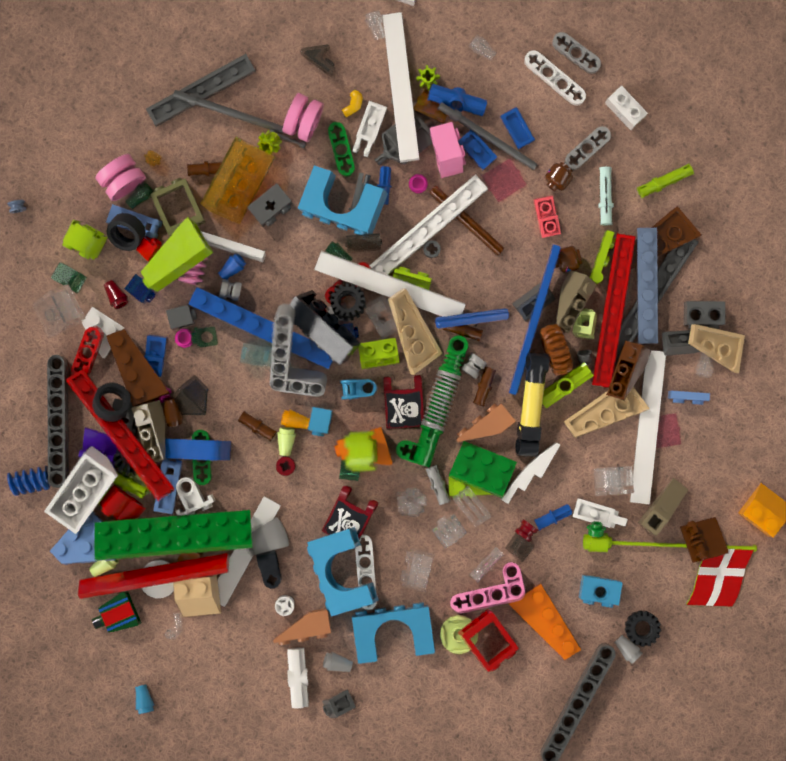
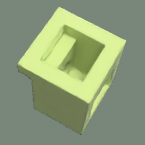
M582 309L573 325L572 333L575 337L595 338L596 313L591 309ZM588 321L589 326H583V323Z

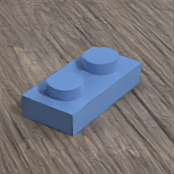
M668 391V399H673V403H684L685 400H692V404L704 405V401H710V393Z

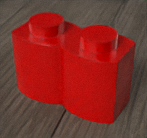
M115 485L111 487L99 502L102 507L101 511L108 517L115 516L116 521L138 519L146 509L137 499Z

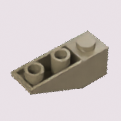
M575 271L568 273L561 286L556 323L568 334L597 285L587 275Z
M160 400L131 408L143 448L154 462L165 460V416Z
M672 478L638 523L652 535L657 536L677 509L688 489L675 478Z

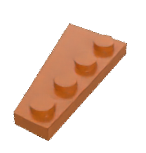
M541 583L527 591L522 600L508 603L564 660L581 651Z

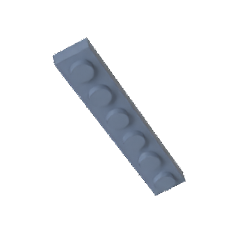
M637 228L638 344L658 343L657 228Z

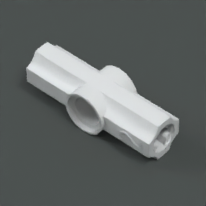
M301 647L290 648L287 652L289 663L288 686L291 690L292 708L308 707V670L305 664V651Z

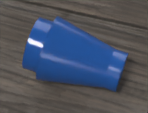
M235 253L229 257L218 274L222 279L228 280L233 275L242 271L246 262L239 254Z

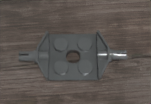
M414 109L419 153L432 144L430 128L435 127L437 121L445 116L444 112L439 110L433 115H428L423 111ZM394 124L382 133L384 151L379 157L374 159L379 166L387 159L400 163L396 124Z

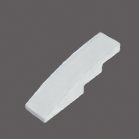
M554 443L526 465L511 482L501 500L509 504L517 488L525 491L534 475L541 478L560 444Z

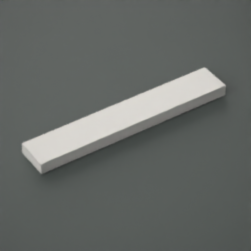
M264 496L251 519L252 532L273 520L281 505ZM246 548L233 551L229 559V572L222 573L218 578L220 605L224 607L253 557L248 554Z

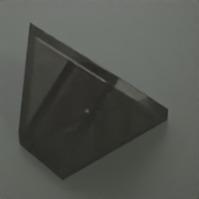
M194 375L181 385L172 396L175 398L182 415H206L208 387Z

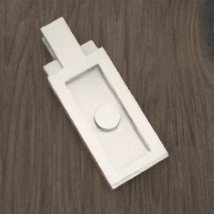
M577 498L572 517L588 522L598 521L608 528H614L615 524L626 526L627 519L619 517V512L615 511V509Z

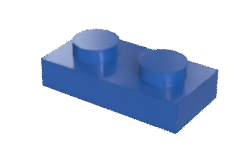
M472 130L467 132L458 141L459 145H463L464 151L482 170L497 159L494 152Z

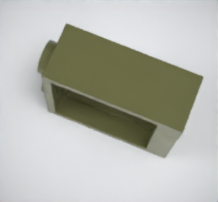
M175 179L171 182L172 185L167 187L160 186L153 190L154 193L150 194L169 237L182 222L170 226L158 198L184 187L196 213V216L190 219L196 222L197 226L206 223L186 179Z

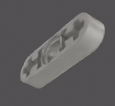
M559 32L554 36L552 44L557 51L587 73L593 74L599 70L601 61L595 54L564 32ZM557 38H565L564 43L568 46L570 43L573 44L570 46L568 52L565 51L567 47L564 44H561L560 46L557 44ZM574 48L580 49L582 52L581 57L574 58L571 55V50ZM585 54L588 55L586 59L589 62H591L592 60L595 61L596 68H588L589 63L585 60L583 64L580 62L584 58Z
M603 126L595 129L566 156L564 163L572 170L578 169L609 141L611 137L609 129ZM597 132H600V133L605 132V133H606V135H605V139H606V140L600 139V140L597 142V144L599 145V146L597 147V146H596V143L593 141V140H595V139L598 137V135H599ZM586 143L593 147V151L589 154L584 153L582 150V146ZM579 153L585 157L584 160L582 157L577 160L578 165L569 164V157L575 158Z

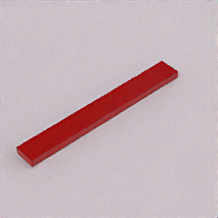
M616 234L592 385L609 388L613 377L636 236Z
M82 369L67 378L66 382L157 501L173 492L175 488L122 419L110 422L99 418L95 414L92 405L94 394L98 388ZM102 395L100 399L101 405L109 411H115Z
M228 553L81 579L79 580L78 597L83 599L229 572Z

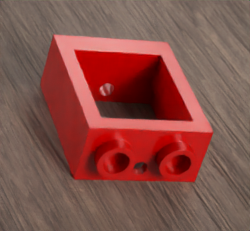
M489 609L458 631L460 637L487 672L498 669L502 661L512 658L516 654L515 651L519 649L497 617ZM493 622L509 646L487 662L470 638Z

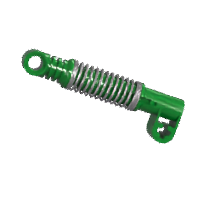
M455 336L450 340L446 351L448 355L445 354L447 359L443 360L445 364L443 363L438 368V374H436L442 379L435 378L437 382H434L436 386H432L435 389L431 390L433 394H430L432 398H429L431 402L427 403L429 407H426L428 411H425L427 415H423L426 418L421 421L420 427L422 431L418 443L409 440L400 441L396 446V453L399 458L430 468L439 437L444 433L445 428L443 425H446L444 421H448L445 418L449 417L447 413H450L448 409H451L449 405L453 404L451 402L454 400L452 397H455L453 393L457 392L455 388L458 387L454 384H459L456 380H461L462 374L459 366L462 367L460 362L464 361L462 357L465 358L468 349V342L464 337ZM454 341H462L464 346L461 351H456L453 348ZM407 444L409 445L408 448L412 450L413 444L417 445L413 460L409 459L410 453L403 455L400 447H404Z

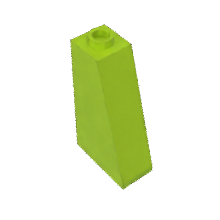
M187 217L141 271L144 277L143 283L148 289L151 288L159 292L213 253L196 222Z

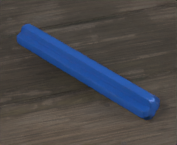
M507 308L443 316L437 317L435 324L440 329L507 320L509 312Z

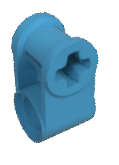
M370 379L340 380L343 390L341 400L370 397L377 392L376 383ZM366 383H372L374 387L373 391L369 394L363 390V386Z

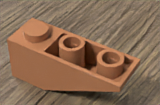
M494 403L487 409V415L483 418L479 415L472 421V427L468 430L465 427L458 432L456 441L460 442L501 434L516 421L501 403L498 406Z
M326 608L307 612L275 637L273 642L279 643V645L290 644V640L298 639V642L309 640V637L317 636V639L328 637V634L332 632L329 612Z

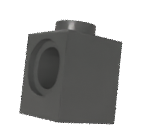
M190 305L166 310L170 329L172 330L194 325V320L197 319L196 311L194 308L191 309Z

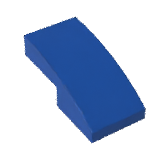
M148 335L144 357L158 377H162L167 337Z

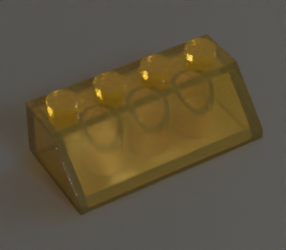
M235 136L200 204L210 212L240 224L248 210L247 207L252 203L275 156Z

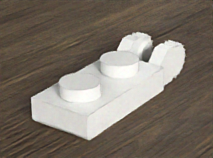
M372 101L368 102L356 135L357 139L353 148L354 153L359 151L361 140L368 142L364 150V156H369L387 107Z

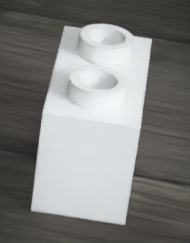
M622 85L605 102L630 130L648 114Z

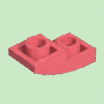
M553 196L533 199L542 238L561 234Z

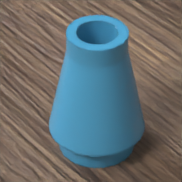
M147 685L135 687L136 710H138V714L154 711L153 706L155 705Z

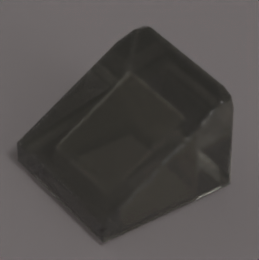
M515 533L505 549L524 562L534 548V545Z

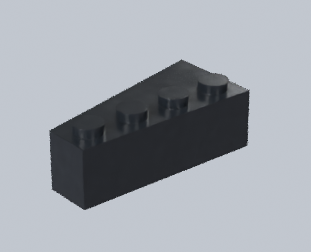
M313 290L295 296L289 304L295 311L294 325L299 327L306 337L311 338L319 349L329 354L334 362L342 364L348 361L361 343L345 326L338 324L339 319L335 314L327 312L325 309L327 305L323 301L318 302L315 298L317 294Z

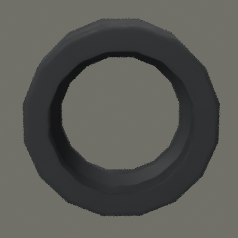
M128 213L117 214L108 224L106 230L110 242L115 247L124 251L135 250L146 234L142 222L137 217ZM117 225L129 228L133 232L135 239L123 236L119 232Z
M106 383L96 390L92 407L99 418L110 422L118 421L128 413L131 405V396L124 386L118 383ZM107 393L118 395L123 400L122 408L117 411L105 409L100 403L102 395Z

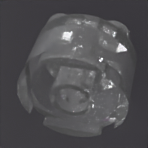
M632 466L594 469L595 496L607 495V491L608 495L622 494L621 490H623V494L634 493Z

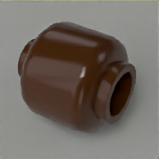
M563 162L553 164L545 174V179L548 182L546 184L547 187L553 191L565 190L573 180V170Z
M574 246L561 248L555 268L559 267L563 273L578 270L579 264H582L579 249L576 250Z

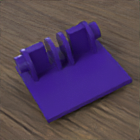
M85 427L83 448L80 450L78 457L81 458L92 446L108 457L114 468L115 461H113V457L118 448L107 434Z

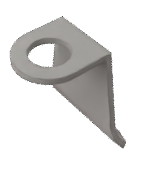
M276 517L252 532L253 548H246L250 556L289 546L288 536L281 521Z

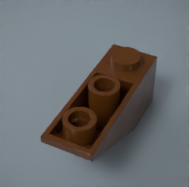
M625 341L606 394L607 396L620 400L626 399L644 371L651 350L643 345Z

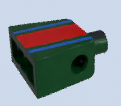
M128 591L121 592L100 606L98 609L101 615L92 618L95 629L106 626L109 633L135 627L142 623Z

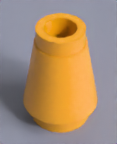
M289 409V411H283L280 424L285 425V428L308 429L310 418Z

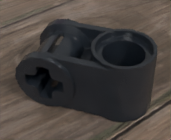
M272 550L257 554L256 559L264 585L269 589L278 587L282 577L276 551ZM270 575L277 577L275 584H272L271 581L268 582Z

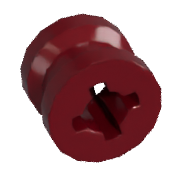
M282 457L276 463L277 472L283 476L292 474L296 467L295 461L290 457Z
M524 519L521 521V526L515 529V532L528 542H531L533 534L539 531Z

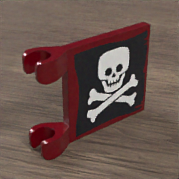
M421 375L414 376V389L392 390L391 378L384 377L386 429L420 427L421 421L424 419Z
M343 486L322 532L330 535L355 527L360 540L379 503L375 500H370L366 510H363L346 501L352 492V488Z

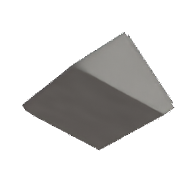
M541 283L512 303L525 322L531 318ZM548 289L543 308L556 300L550 289Z
M690 330L662 332L665 356L694 354L700 351L688 344Z

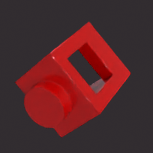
M143 237L136 250L149 262L162 247V242L156 238Z

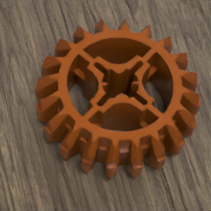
M557 324L545 326V328L540 330V337L544 352L549 354L550 369L556 376L567 374L572 371L573 364L563 332Z

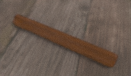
M434 186L429 192L440 204L448 198L437 186ZM462 211L455 217L496 255H500L504 250V247L465 211Z

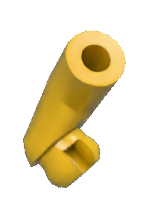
M357 90L350 93V105L341 109L345 118L361 108L363 97Z

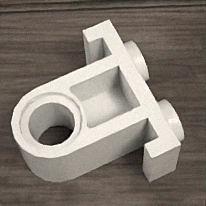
M181 478L176 484L177 493L186 510L184 512L182 509L177 510V516L193 515L197 509L201 508L204 511L213 507L212 502L216 501L213 494L207 496L209 500L205 501L198 484L193 478ZM185 481L189 482L192 486L190 492H185L182 488Z

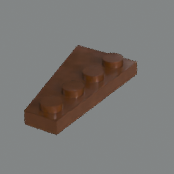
M678 206L651 227L657 228V257L702 236ZM637 239L635 240L631 269L637 267Z
M125 329L106 336L124 385L130 393L133 407L170 394Z

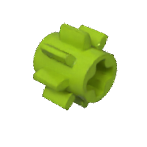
M426 65L423 71L421 69L418 70L421 76H417L416 81H421L420 88L425 86L430 91L432 84L437 85L435 80L440 79V75H435V67L430 69ZM427 74L431 77L430 81H427L425 78Z
M270 130L266 134L262 132L258 137L260 141L257 143L261 152L269 155L273 152L277 153L282 142L278 134Z

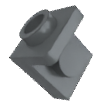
M344 690L322 701L324 713L329 718H337L356 708L348 690Z

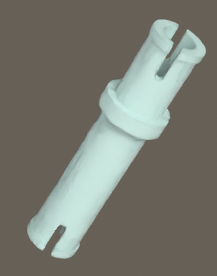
M612 167L599 168L600 203L598 208H600L601 213L600 225L613 224ZM605 198L607 199V213H606V202H605Z

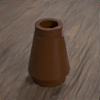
M165 398L163 400L165 423H167L168 427L182 424L183 416L175 398Z

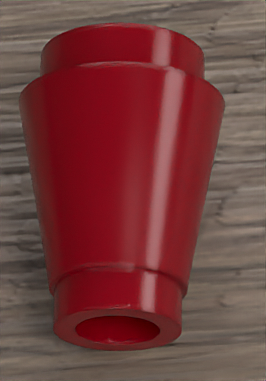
M114 280L104 284L111 307L118 310L128 304V296L119 288Z

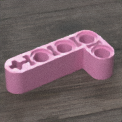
M508 563L504 566L505 584L454 595L450 601L452 609L457 613H467L522 600L525 596V587L519 566L516 563ZM515 568L517 569V575L509 577L507 570ZM515 586L522 589L521 594L518 596L511 594V590ZM495 591H501L503 593V596L500 600H494L492 598V595ZM482 595L484 601L479 605L475 604L474 597ZM467 597H469V601L472 605L471 607H469V604L465 603L462 604V608L460 609L458 606H455V604L458 603L459 599H461L462 602H467Z

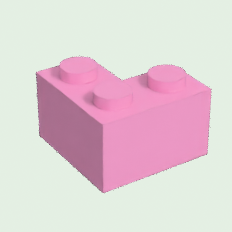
M452 122L431 127L430 136L441 178L463 173V165H466L465 151L463 145L459 146L458 143L460 139L458 128L454 129Z

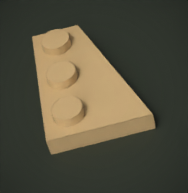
M696 324L691 325L688 344L732 372L739 373L745 335Z

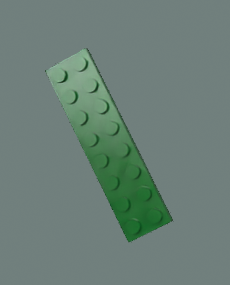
M250 510L95 522L94 524L95 561L253 548Z

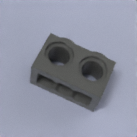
M725 301L684 302L683 325H689V329H691L693 324L720 329V326L725 325ZM692 310L697 311L699 314L697 321L693 320L690 316ZM712 310L718 314L716 321L710 318Z

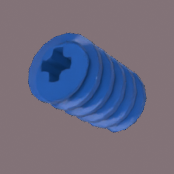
M46 465L45 471L38 467L37 473H35L33 468H30V474H27L26 470L22 471V476H20L18 471H15V477H12L11 473L7 474L8 485L14 496H18L20 493L23 495L27 494V492L33 493L35 489L38 492L42 491L43 488L44 490L50 489L48 466Z

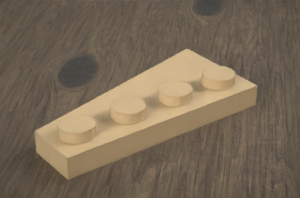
M401 289L388 300L410 374L414 375L443 353L407 289Z
M634 387L625 400L607 396L606 392L565 420L564 424L572 435L577 438L645 412L650 408Z

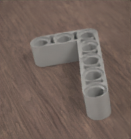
M282 304L278 307L274 320L270 387L279 392L315 397L322 396L325 393L327 384L326 374L320 371L290 367L295 311L291 305Z

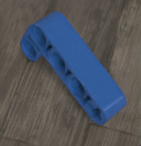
M165 439V458L230 460L231 441Z

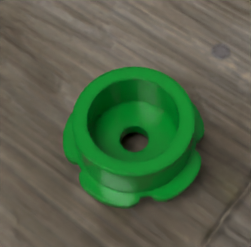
M593 521L591 525L587 526V529H589L588 534L593 537H602L606 527L601 522Z

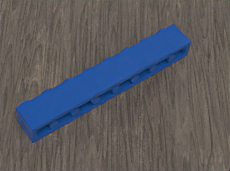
M196 287L189 302L190 306L273 344L274 322ZM293 332L291 352L326 369H330L333 363L330 355L324 350L319 349L313 340Z

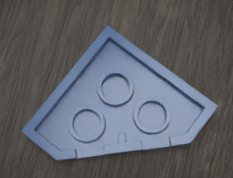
M92 511L77 534L68 529L50 552L64 565L97 562L94 558L95 522L104 521Z

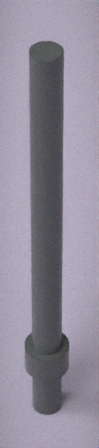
M178 90L174 91V98L186 101L189 105H198L283 134V126L207 101L193 93L187 94Z
M442 102L437 109L450 116L449 119L452 121H458L532 170L536 168V162L461 115L462 112L457 109L453 110Z

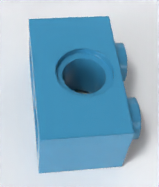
M312 407L308 430L312 431V435L323 437L325 433L329 434L333 411Z
M582 575L579 598L583 599V603L594 605V602H601L602 606L613 608V605H619L623 582ZM604 587V594L600 597L596 596V589Z

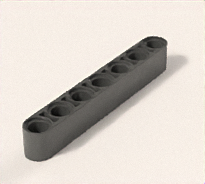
M52 355L47 362L48 482L54 488L61 487L69 476L68 383L66 382L68 378V361L60 355ZM56 359L62 361V366L59 369L54 367ZM57 378L62 380V385L59 388H56L54 385V381ZM57 397L62 399L60 407H56L54 404V400ZM57 416L62 418V424L59 427L54 423ZM57 435L61 436L63 440L59 446L54 441ZM58 454L63 459L60 465L55 463V457ZM57 474H60L63 478L61 484L55 482Z
M600 644L592 655L541 748L540 755L543 761H558L615 659V650L609 644ZM605 648H609V656L602 657L601 651ZM595 665L601 666V671L598 674H592V668ZM586 682L592 684L591 689L588 691L582 690V686ZM577 699L582 700V705L579 708L573 707V702ZM567 716L573 717V721L569 725L563 723ZM558 733L564 735L560 742L554 740L555 735ZM552 750L554 751V756L550 759L545 758V753Z

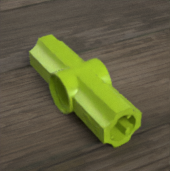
M583 362L544 389L542 404L545 408H548L565 395L570 394L574 389L594 376L586 363ZM567 380L571 383L568 390L560 388L562 381Z

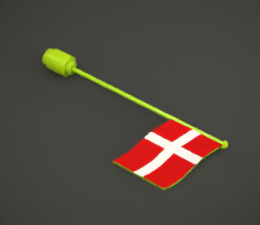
M604 533L602 537H593L589 534H584L583 549L588 550V552H608L612 545L687 548L686 544L612 541L608 533ZM726 545L729 551L728 554L702 560L693 592L686 605L732 607L739 595L745 568L752 553L757 551V546Z

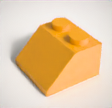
M760 483L738 514L767 536L774 538L786 522V501Z

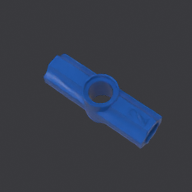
M435 84L431 85L427 99L439 104L442 102L453 110L466 111L479 116H483L487 105V100L468 95L462 88L448 89Z

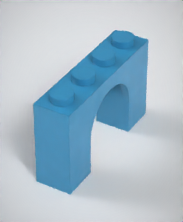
M314 165L298 205V209L303 212L302 215L313 219V217L320 218L319 221L330 225L332 222L337 224V228L347 231L348 228L352 229L354 234L365 237V234L372 236L388 193L382 188L366 183L360 200L352 211L345 214L334 213L329 208L328 196L336 175L332 171Z
M355 527L307 542L308 554L314 562V572L319 577V588L325 596V606L331 616L379 601L373 582L354 588H346L338 584L332 575L331 565L334 557L340 552L361 545Z
M424 602L414 603L413 607L405 608V605L394 606V610L386 611V608L374 609V613H367V610L355 612L356 615H352L358 664L376 662L378 660L375 633L381 624L389 620H399L409 626L413 634L416 656L435 653L429 606L424 605Z

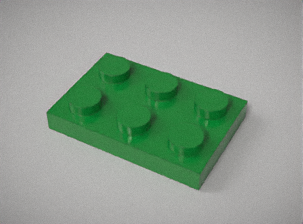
M463 441L449 477L503 498L517 462Z

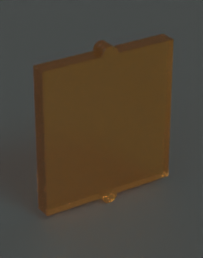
M424 89L421 96L417 97L414 110L444 123L448 115L437 109L440 105L439 103L427 100L429 91Z

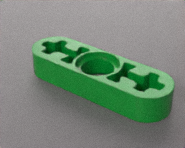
M333 122L328 128V134L338 172L344 177H349L354 173L355 165L345 127L340 122ZM335 126L338 129H342L339 134L341 139L345 138V141L339 140L333 143V140H337L336 134L331 133V131H334ZM338 145H345L347 152L343 155L336 152ZM350 157V159H346L347 165L352 166L348 173L345 170H341L344 165L342 160L338 161V158Z
M196 430L192 435V440H196V436H199V433L206 436V440H210V435L205 430ZM193 459V477L197 484L206 485L211 481V460L200 463L198 460ZM197 465H208V469L204 468V474L208 475L204 482H201V479L197 477L201 474V468L197 469Z

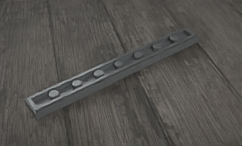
M694 239L669 251L658 267V303L698 244L697 240ZM637 301L622 322L614 369L619 361L625 341L633 342L638 335Z

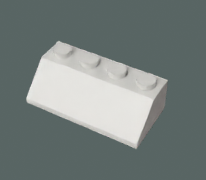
M91 446L81 457L44 512L77 534L117 477V473L108 457Z

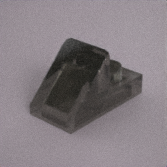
M329 44L301 49V55L332 78L336 73L335 64L328 58L323 59L330 49Z

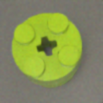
M73 219L63 238L62 245L70 250L80 251L79 255L86 259L91 258L95 260V258H98L108 237L87 224L80 225V221Z
M375 431L350 432L349 436H345V448H348L349 456H346V468H350L352 472L376 471L377 466H373V462H377L376 439L372 440V435H375Z

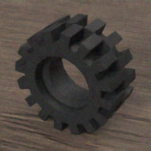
M345 283L346 286L341 284L339 285L340 288H335L334 293L331 294L330 303L332 310L339 319L344 318V321H348V319L353 321L354 317L358 319L360 313L363 314L364 308L366 309L364 293L355 284H352V286H349V283ZM345 296L355 298L356 302L352 308L342 307L341 300Z
M639 610L638 612H633L627 618V622H625L627 637L634 644L645 647V645L651 646V643H656V639L660 637L659 633L661 632V624L658 618L648 611ZM640 621H646L650 625L649 633L644 636L638 635L636 632V625Z

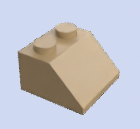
M217 574L173 582L175 601L183 617L221 613Z

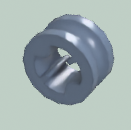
M25 200L8 202L7 204L11 208L9 213L26 211L27 209L24 207Z

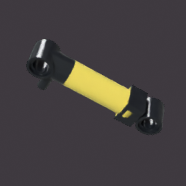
M528 352L525 361L527 373L521 422H518V438L515 444V452L517 456L537 457L542 430L540 418L545 377L549 370L550 357L549 354Z

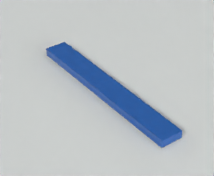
M552 244L509 388L510 394L516 395L525 369L526 356L532 346L561 249L558 245Z

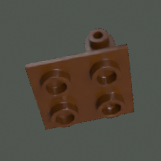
M716 517L698 522L690 521L687 525L680 526L692 563L729 553Z

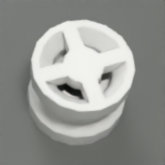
M287 595L279 597L275 603L276 612L282 616L291 614L295 607L293 598Z

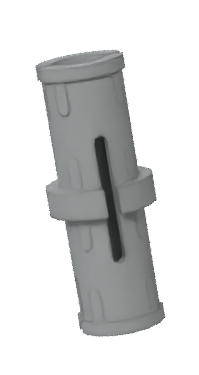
M437 465L425 469L431 482L430 487L434 490L439 505L451 501L445 488V480H442Z

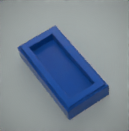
M517 107L500 116L518 150L535 141Z

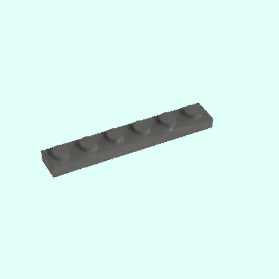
M244 54L179 91L187 94L193 93L198 95L199 98L206 100L256 71L248 56ZM172 94L146 108L157 127L193 106L187 104L186 101L174 98Z

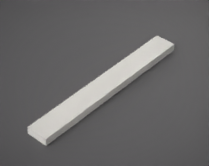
M402 13L383 15L400 163L419 160Z
M475 174L370 264L371 269L389 275L485 193L488 188Z
M324 251L320 252L314 269L388 297H392L401 289H407L416 307L442 317L462 314L465 308V303Z
M651 350L644 369L641 398L650 409L639 414L630 502L650 504L666 359L663 351Z

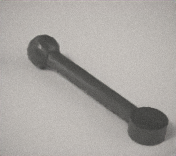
M277 133L281 139L295 143L300 148L306 147L305 141H297Z

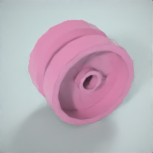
M297 93L286 115L282 131L291 136L298 131V139L309 142L319 124L324 103L313 100L308 105V96Z
M129 154L122 155L111 161L96 175L95 179L100 186L107 187L106 194L112 201H117L139 187L146 178L140 168H134L136 162Z

